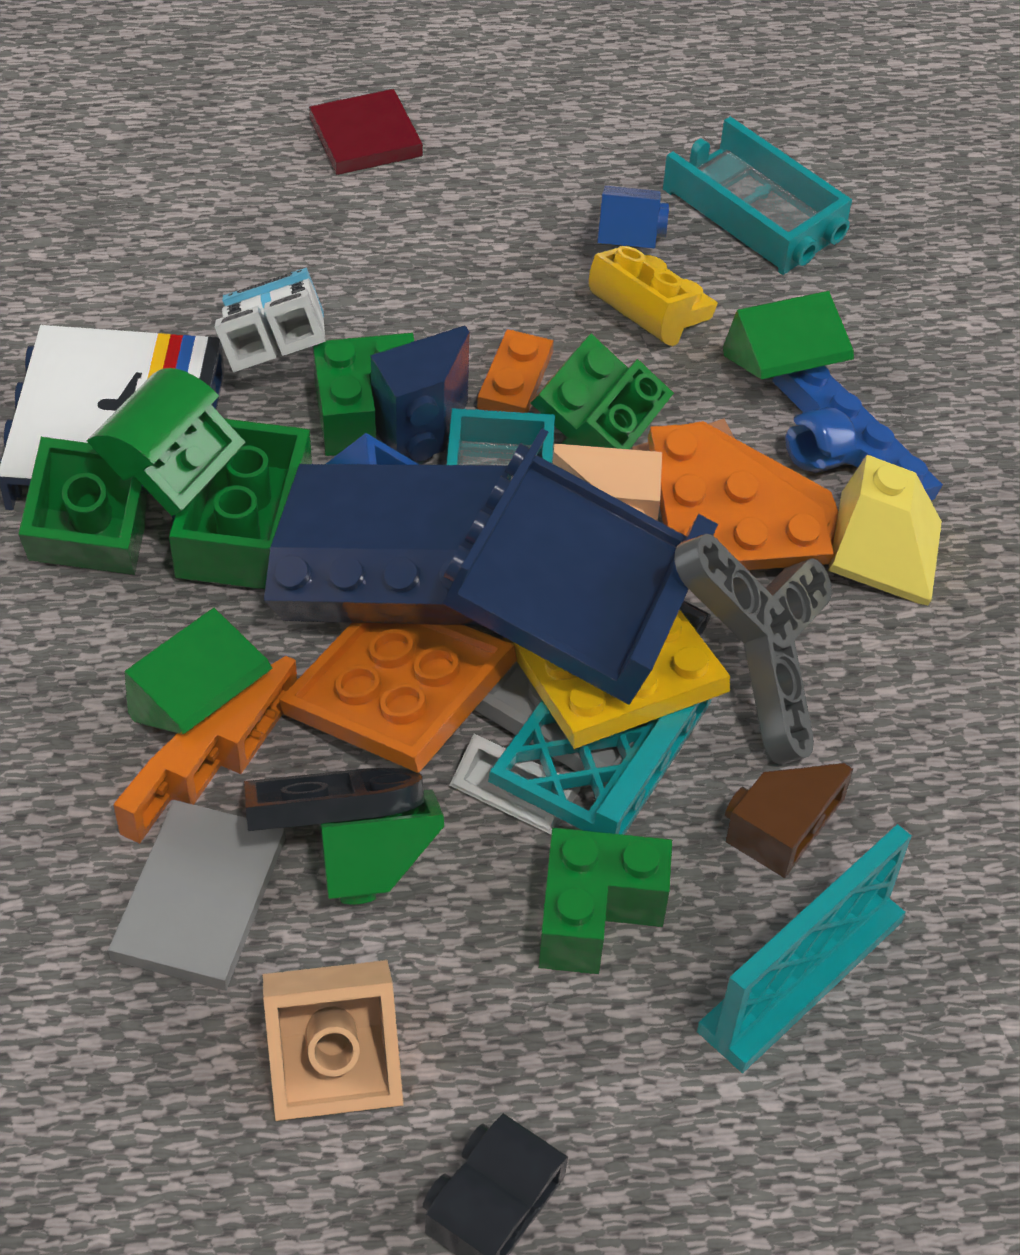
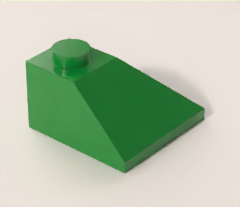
M433 789L424 790V802L420 806L406 812L377 818L320 824L329 899L340 898L341 903L349 905L364 904L374 901L377 893H386L392 890L445 826L444 814Z

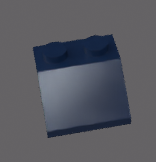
M465 325L370 355L371 389L375 407L376 432L384 444L412 461H424L434 454L445 450L449 441L452 408L465 409L468 403L470 332Z

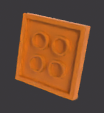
M351 623L279 698L284 715L419 773L517 661L514 644L465 625Z

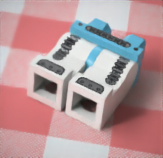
M307 267L223 295L222 301L225 305L222 308L223 317L216 320L214 327L233 372L275 359L277 356V344L282 356L326 342L323 320L324 311Z

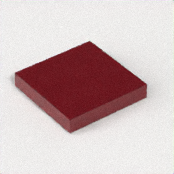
M394 89L309 106L311 123L336 175L423 156V143Z

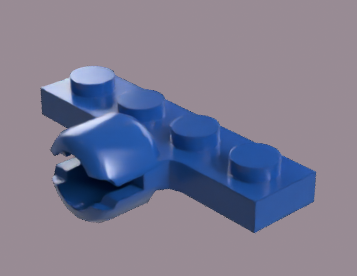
M826 366L775 376L772 382L803 412L794 417V422L798 426L789 427L786 433V448L789 457L799 468L813 473L837 468L844 464H851L858 468L865 456L870 455L915 472L930 500L936 498L943 484L928 470L922 460L913 456L895 438L894 433L888 427L880 424L862 406L861 401L855 395L849 393L830 375V371Z

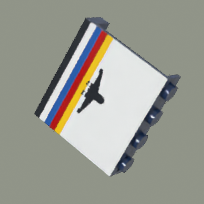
M40 325L35 345H29L26 351L24 382H18L16 385V412L14 419H8L4 428L5 450L3 457L0 458V489L5 510H14L17 497L21 498L22 495L21 485L30 486L41 436L88 443L86 440L158 370L175 368L186 371L209 385L220 397L224 377L222 344L219 337ZM219 397L211 404L216 410ZM175 515L172 516V522H174Z

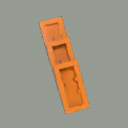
M284 656L271 664L273 669L185 734L177 733L148 761L113 804L120 835L140 844L171 800L194 805L221 766L242 774L283 714L279 698L297 681L296 660Z

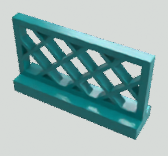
M712 699L649 721L647 726L628 729L576 749L573 748L568 739L545 742L541 731L542 726L557 722L544 702L541 701L490 770L488 782L583 831L625 835L698 724ZM635 742L632 748H630L629 744ZM617 746L623 759L622 763L597 768L591 750ZM579 753L585 770L557 775L551 757ZM540 759L546 777L527 780L510 770L517 762ZM603 782H608L604 788ZM591 785L596 801L588 811L566 800L563 789Z
M897 824L732 974L729 978L725 998L699 1021L697 1033L742 1074L902 923L906 912L893 902L890 896L912 835Z

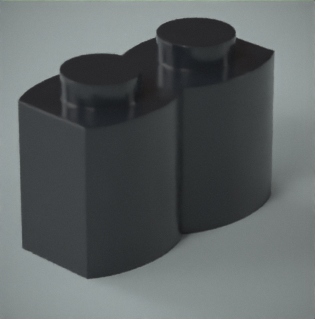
M503 1113L490 1127L482 1123L475 1129L462 1151L461 1156L467 1161L452 1177L446 1173L442 1174L434 1182L424 1199L423 1208L427 1210L425 1233L455 1255H509L565 1177L568 1156Z

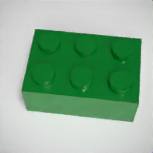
M225 419L245 443L191 502L175 515L169 535L175 578L265 589L270 547L299 464H312L310 429Z

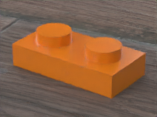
M507 329L478 394L477 409L528 413L531 407L530 402L535 398L553 354L554 340Z

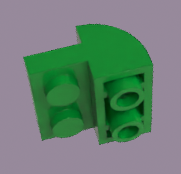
M591 333L581 342L530 404L541 414L555 415L554 426L566 436L560 444L630 450L674 392L640 360L636 359L627 367Z
M175 368L160 369L152 374L86 440L123 481L135 476L171 516L181 512L245 443L211 405L219 395L196 376Z

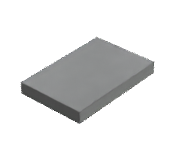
M173 800L108 948L110 960L227 991L286 840L285 828L248 831L247 818Z

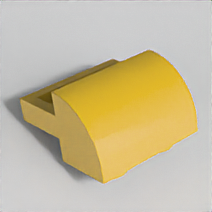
M620 246L597 253L594 256L589 273L591 292L665 344L670 346L678 344L684 328L707 321L713 317L718 302L703 293V288L699 284L688 279H682L667 269V264L660 258L644 255L639 250L629 246Z

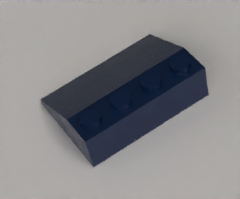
M299 464L270 547L264 601L283 621L483 626L442 604L453 583L443 576L460 545L471 550L473 545L465 541V538L481 510L490 515L492 514L493 510L485 506L501 476L511 481V475L505 473L508 465Z

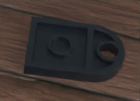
M366 768L244 781L248 831L384 817L412 810L424 802L422 774L402 768Z

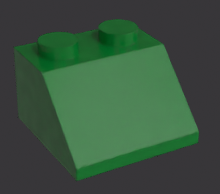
M41 436L18 534L28 561L135 575L145 528L147 489L135 476L123 481L89 443Z

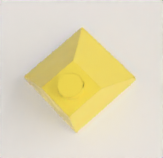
M870 455L865 456L841 493L832 546L834 555L830 561L828 571L912 602L928 606L932 600L942 521L915 472Z

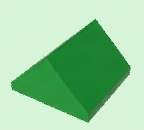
M830 291L738 309L723 345V354L727 359L760 379L854 359V349Z
M212 608L124 671L128 714L136 723L185 734L273 668L268 659L221 613Z

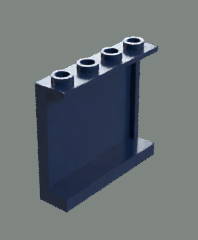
M541 428L531 447L520 443L505 470V473L513 476L511 481L501 476L485 504V506L493 510L492 514L490 515L481 510L465 538V541L473 545L471 550L460 545L443 577L451 580L453 583L442 604L630 705L652 671L689 590L682 582L676 569L675 550L677 545L703 534H711L713 536L718 524L698 514L686 535L675 531L539 457L537 454L549 433Z

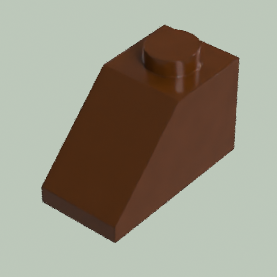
M845 763L763 772L749 790L741 787L729 802L725 811V817L730 819L725 842L781 877L786 878L844 801L853 768Z

